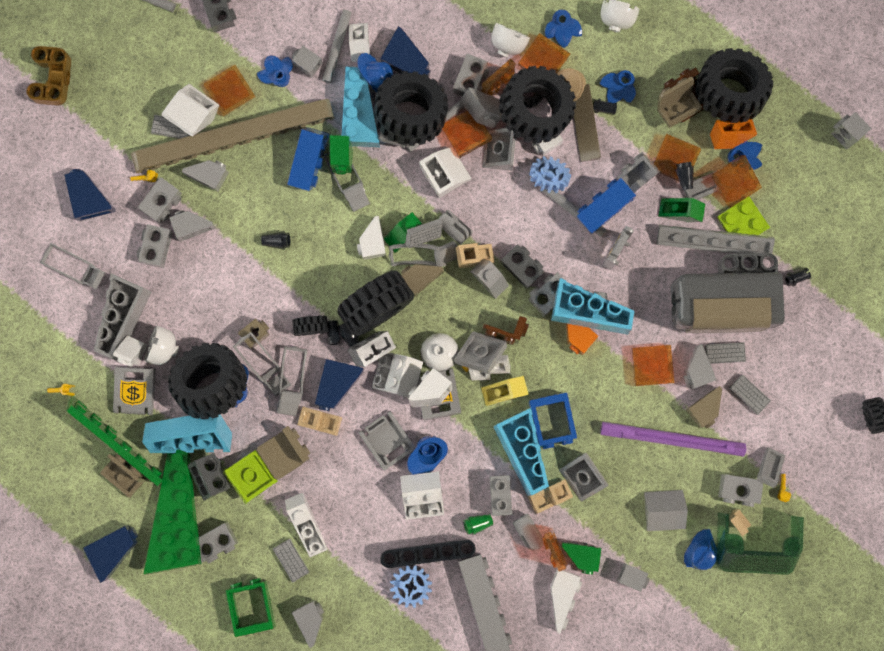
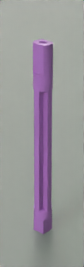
M602 422L600 435L742 457L745 456L747 450L746 443Z

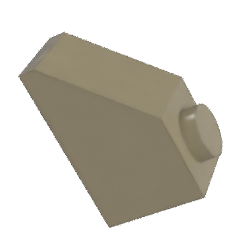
M416 264L412 267L409 265L401 271L402 277L414 293V296L444 273V269L440 266Z
M720 386L711 390L686 409L699 428L704 426L706 429L715 423L714 419L719 416L722 388Z

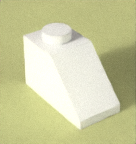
M368 23L349 24V44L352 62H357L358 57L362 53L370 54Z
M375 216L359 238L360 244H357L359 256L362 255L364 260L386 256L379 216Z

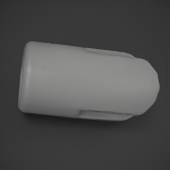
M446 210V213L439 217L443 222L442 229L458 244L461 245L473 234V231L450 210Z
M525 514L520 519L518 518L513 521L516 531L528 549L534 550L543 546V537L529 514Z

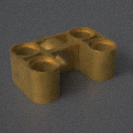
M37 46L32 50L31 57L40 67L49 68L48 81H46V84H30L27 87L26 93L37 104L62 105L66 102L68 86L70 84L71 57L62 48ZM42 54H46L43 60H39ZM60 56H64L61 62L57 61ZM41 90L40 95L34 97L36 91ZM56 92H60L59 97L53 99V95Z

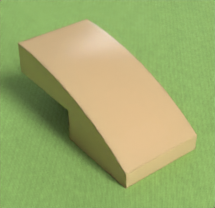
M302 407L297 425L337 436L342 417Z
M564 479L527 497L535 514H538L573 498V495Z
M734 509L729 516V520L739 533L744 536L749 532L747 528L751 524L739 509Z

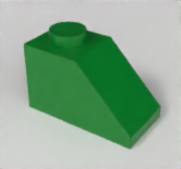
M330 135V165L332 172L339 175L351 173L353 150L350 137Z
M661 198L658 217L684 222H703L705 203L694 198Z
M411 212L397 223L383 239L389 246L405 244L407 230L423 224ZM401 248L393 249V252L396 253Z
M561 542V547L576 567L582 570L581 573L593 575L594 571L599 572L602 548Z

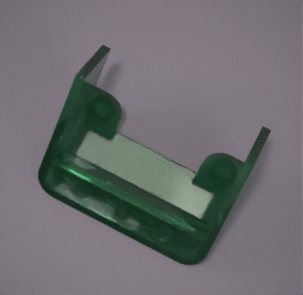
M718 512L716 559L718 568L725 572L791 574L795 570L803 551L804 517L791 516V537L784 540L782 552L745 551L743 538L737 534H729V514Z

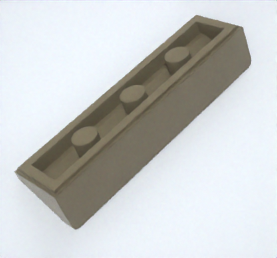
M586 84L581 97L575 101L576 109L574 110V122L581 162L599 160L601 157L590 84Z

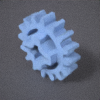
M543 156L542 161L536 159V162L532 163L529 173L531 176L530 181L535 182V187L540 186V191L547 189L548 193L551 190L558 193L559 189L564 191L565 187H568L571 174H569L570 168H565L566 163H559L560 159L554 161L553 157L550 156L549 160H547Z
M414 565L413 569H410V566H406V570L400 567V574H393L396 580L390 581L394 585V587L390 588V591H395L396 594H394L393 599L399 598V605L405 602L406 608L409 606V603L412 604L413 608H416L417 602L423 605L422 599H429L426 593L432 592V589L428 588L432 581H427L429 573L424 575V568L418 571L417 565ZM410 573L409 578L400 580L403 575ZM417 575L422 578L424 585L419 584L416 579ZM413 577L414 586H417V588H413L410 595H408L409 591L406 584H409ZM398 587L404 590L406 593L405 597L400 594ZM417 592L422 593L418 598L412 599V596Z

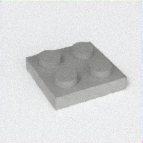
M472 332L454 358L455 363L490 374L507 348V343L503 340Z

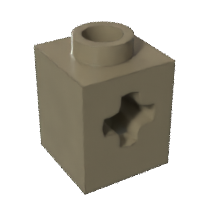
M255 318L238 332L240 337H244L250 332L253 334V329L259 330V336L256 339L261 343L270 335L267 332L270 328L263 320L259 322ZM252 336L245 340V343L251 349L258 345Z

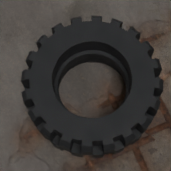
M727 48L725 51L719 50L715 54L710 55L696 80L695 92L699 103L703 104V109L706 112L709 111L714 118H721L720 120L724 122L728 120L730 123L746 122L760 114L772 93L774 83L771 71H768V66L766 63L761 62L762 59L760 57H755L752 55V52H744L743 49L739 48L736 50ZM721 79L735 80L742 84L747 92L732 91L722 83Z
M529 66L528 69L523 68L512 76L499 99L501 103L499 105V112L503 113L501 119L503 123H507L506 128L509 132L512 130L515 133V137L518 139L522 137L525 142L529 143L533 140L534 144H540L542 141L545 143L549 142L563 132L573 119L574 110L576 109V102L573 101L576 98L575 93L570 90L572 86L569 82L566 83L564 81L565 77L560 74L559 76L556 74V70H547L545 66H539V68ZM533 92L543 96L550 104L551 117L543 118L532 114L523 102V94Z
M403 71L401 74H393L391 78L388 77L383 81V84L379 86L376 93L374 106L375 123L383 135H388V139L396 140L398 144L403 145L406 143L409 146H415L417 143L419 145L426 144V141L434 140L435 136H438L442 128H444L449 105L447 94L444 93L445 90L441 85L438 86V82L434 78L430 79L429 75L424 73L421 75L416 71H413V73ZM402 102H413L422 106L426 112L420 115H408L397 109L395 105Z
M396 270L389 271L366 283L348 296L338 306V315L352 335L360 336L380 326L403 310L413 301L414 293L400 272Z
M203 343L202 346L196 345L192 347V350L185 351L181 358L178 357L175 361L176 365L172 366L170 370L171 375L168 377V389L171 396L187 415L196 419L217 418L220 414L228 413V410L231 407L234 408L237 405L236 402L242 399L244 395L242 392L247 387V374L243 365L232 350L219 343H212L211 345ZM220 372L217 379L211 385L196 390L203 378L212 373Z

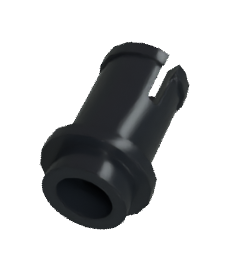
M600 98L598 100L594 99L593 110L595 113L602 112L615 115L617 103L601 101Z
M806 267L794 273L788 272L785 276L786 284L794 287L799 282L811 279V273H806L809 269Z
M327 321L329 332H327L328 338L326 341L328 345L340 344L341 337H339L338 321Z

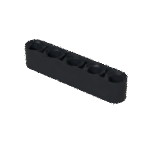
M460 539L385 550L380 557V561L384 567L394 568L468 558L475 553L476 547L472 540ZM464 543L472 545L470 553L462 552L461 546ZM446 545L453 548V553L449 556H445L442 553V548ZM425 548L433 550L434 555L431 558L423 556L422 552ZM405 551H412L414 559L411 561L405 560L403 557ZM387 553H391L395 557V561L391 564L386 563L384 560V555Z

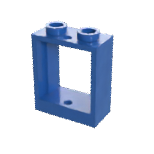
M567 393L528 401L529 407L532 410L538 444L543 446V449L555 447L554 443L562 442V445L573 443V439L577 438ZM563 402L570 435L543 440L536 407Z

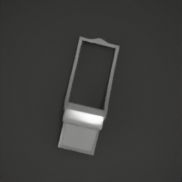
M329 151L328 153L324 154L323 156H324V158H325V160H326V162H327V164H328V166H329V168H330V170H331V172H332L331 166H330V164H329V162H328V160H327V158H326V156L330 155V151ZM352 164V168L359 180L358 183L342 190L333 172L332 174L354 212L369 205L370 202L365 194L363 183Z
M454 241L440 247L429 244L414 246L433 249L435 262L423 260L394 262L393 249L406 248L407 246L405 244L389 246V258L392 266L423 264L443 267L457 259L455 249L457 243Z
M52 243L44 252L40 262L83 285L86 284L94 289H97L105 274L104 271L96 268L92 263ZM53 246L89 264L81 281L45 264Z
M250 332L246 336L241 337L233 345V348L257 377L277 397L279 395L281 368L252 332ZM250 336L255 339L276 365L262 378L236 348ZM279 371V374L275 376L272 380H270L269 382L266 381L276 372ZM283 374L282 390H286L291 386V383Z
M284 346L277 414L296 416L303 395V377L307 349H301L297 346ZM286 350L304 352L300 393L282 390Z

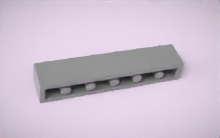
M481 554L458 560L485 650L510 651L511 637L509 633L505 634L503 628L507 624L504 615H499L497 607L501 605L498 595H493L491 589L495 585L492 576H487L486 569L489 566L486 557L482 558Z

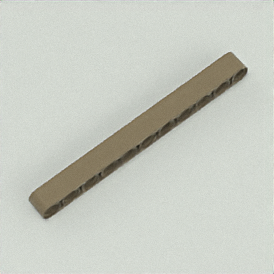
M322 99L195 134L193 137L188 136L137 150L131 153L135 172L142 173L143 170L161 168V165L176 164L183 159L185 161L194 159L201 154L203 156L212 154L219 149L221 151L230 149L237 144L239 146L248 144L255 139L259 141L270 138L269 136L273 134L277 136L288 133V130L294 129L295 131L306 128V125L312 124L313 126L324 123V120L328 119L331 121L335 117L330 100Z

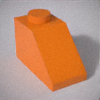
M753 119L742 123L740 121L730 123L728 120L726 122L716 120L710 133L714 149H732L757 135Z
M566 323L567 342L570 344L569 349L577 355L579 353L583 355L598 338V335L588 327Z

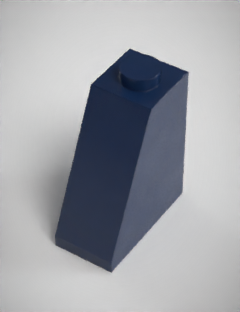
M398 26L380 58L381 62L388 63L392 70L400 74L403 71H408V73L416 71L421 75L423 73L430 75L429 62L404 30Z
M73 169L69 171L70 173L64 174L76 220L83 221L116 212L114 206L84 170Z
M326 359L315 404L319 405V409L330 412L331 408L336 409L362 376L364 368Z
M126 525L83 547L100 583L107 581L138 543L136 540L138 534L133 527L130 528L129 525Z

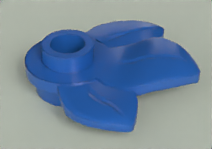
M558 10L554 13L552 21L545 27V37L547 39L555 37L558 44L565 48L570 43L572 36H582V28L577 20L571 18L568 11ZM560 16L565 17L564 23L559 21Z
M273 55L267 56L264 61L265 69L257 73L259 80L265 84L273 83L278 87L287 86L290 81L289 73L293 69L292 60L289 57L280 60Z
M623 70L618 74L609 73L600 81V85L608 89V102L617 103L623 98L626 102L631 103L636 95V90L633 86L635 78L630 71ZM623 77L628 78L627 83L622 82Z
M746 141L734 147L728 153V162L732 166H742L747 170L760 168L762 162L757 156L762 149V144ZM738 154L740 160H735L734 155Z

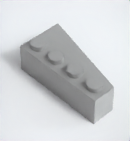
M110 273V285L105 296L107 299L105 308L102 310L101 316L103 317L101 326L98 328L94 351L117 361L118 357L113 356L114 351L126 336L131 337L152 292Z

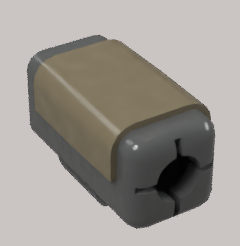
M771 253L727 254L718 262V273L680 275L671 284V304L673 305L671 312L674 327L679 330H685L686 333L762 332L768 328H776L782 325L785 318L782 273L778 272L776 256ZM745 259L751 262V268L745 267L743 263ZM763 259L770 261V268L764 266ZM724 260L731 261L732 268H727L724 265Z

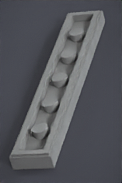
M659 225L656 244L737 254H772L775 238Z

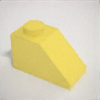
M524 376L481 387L486 406L529 395Z

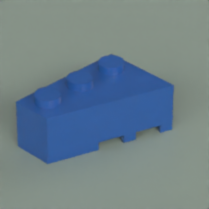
M310 127L301 129L287 185L307 191L312 190L313 187L316 188L319 179L317 173L323 164L322 157L324 151H326L330 133Z

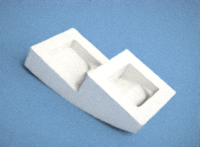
M508 355L500 357L490 374L468 368L471 380H490L491 374L510 373Z

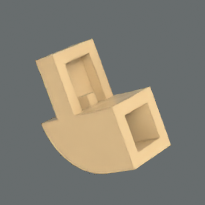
M478 243L459 245L455 248L459 268L474 267L482 259L489 260L492 263L495 262L492 244L478 245Z

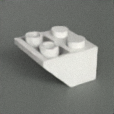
M188 84L176 93L162 112V116L193 137L213 122L219 104Z
M452 147L437 151L419 161L421 170L439 198L472 179Z
M393 353L385 354L379 359L372 388L409 398V392L415 385L417 386L423 362L408 356Z
M434 368L431 371L427 370L421 378V384L418 387L415 385L408 395L410 397L408 399L412 407L439 405L453 390L452 382Z
M439 471L400 476L406 520L444 515Z

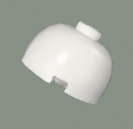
M603 0L601 19L605 25L609 26L610 31L620 33V30H626L633 26L640 9L635 6L633 10L629 8L630 4L617 0H609V3Z
M499 23L495 24L491 35L493 45L499 49L497 53L508 57L509 54L518 55L523 52L530 40V37Z
M156 325L148 342L149 347L145 352L144 362L162 365L167 363L171 357H176L179 346H176V338L170 330Z
M443 333L432 334L426 338L421 348V356L425 365L437 371L448 370L455 364L454 358L459 352L455 340L448 334Z

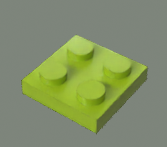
M749 196L716 217L726 232L760 235L770 228Z
M254 450L223 472L245 504L278 482L267 468L257 450Z

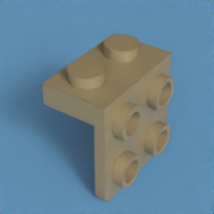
M693 77L681 79L677 85L672 88H665L659 95L657 111L668 128L702 110L701 104L692 93Z
M289 426L257 448V452L276 480L281 479L310 459L308 455L311 453L305 444L301 446L297 440L300 438L295 428L290 429Z
M110 453L107 457L111 461L100 474L127 497L131 498L146 480L142 477L143 474L135 467L127 465L128 462L118 453L115 455Z

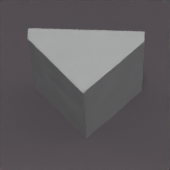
M507 128L486 131L483 168L512 171L516 140L515 133L512 130L509 132Z
M587 453L581 454L560 469V472L581 502L609 486Z
M683 490L644 492L647 531L686 529L688 509Z

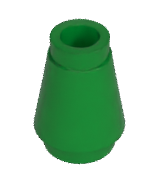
M491 515L469 516L463 520L467 535H475L492 526L493 519Z

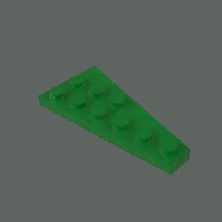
M73 396L68 401L66 411L156 486L163 481L162 472L156 466L151 467L144 456L140 453L137 454L127 442L120 439L116 434L117 431L111 425L106 426L99 415L95 412L92 413L76 397Z
M176 450V453H167L144 575L202 564L192 475L188 468L190 455L182 450Z

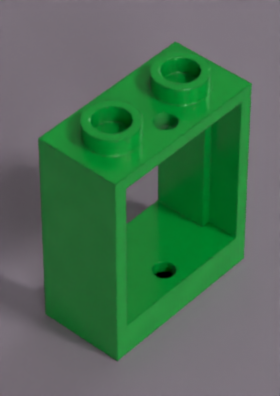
M261 578L249 580L250 584L243 586L242 582L231 584V588L225 590L235 637L271 630L276 627L267 580L261 581ZM261 587L268 620L241 626L234 593Z

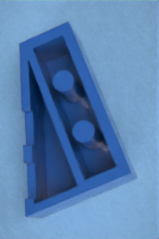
M622 178L618 181L616 179L612 180L607 185L608 189L604 193L600 191L592 198L593 202L589 206L585 204L577 211L579 213L577 215L578 220L591 235L635 199L636 194Z

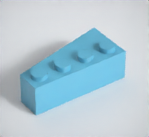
M346 67L341 136H349L351 146L380 148L368 82L363 78L358 67Z
M560 278L557 285L551 321L629 334L632 330L634 310L606 300L596 293L588 292L582 287L570 284Z
M531 408L493 426L527 496H532L549 487Z
M221 414L217 418L209 417V419H196L191 416L145 423L142 442L150 453H176V450L194 453V449H205V452L223 449V452H230L232 432Z

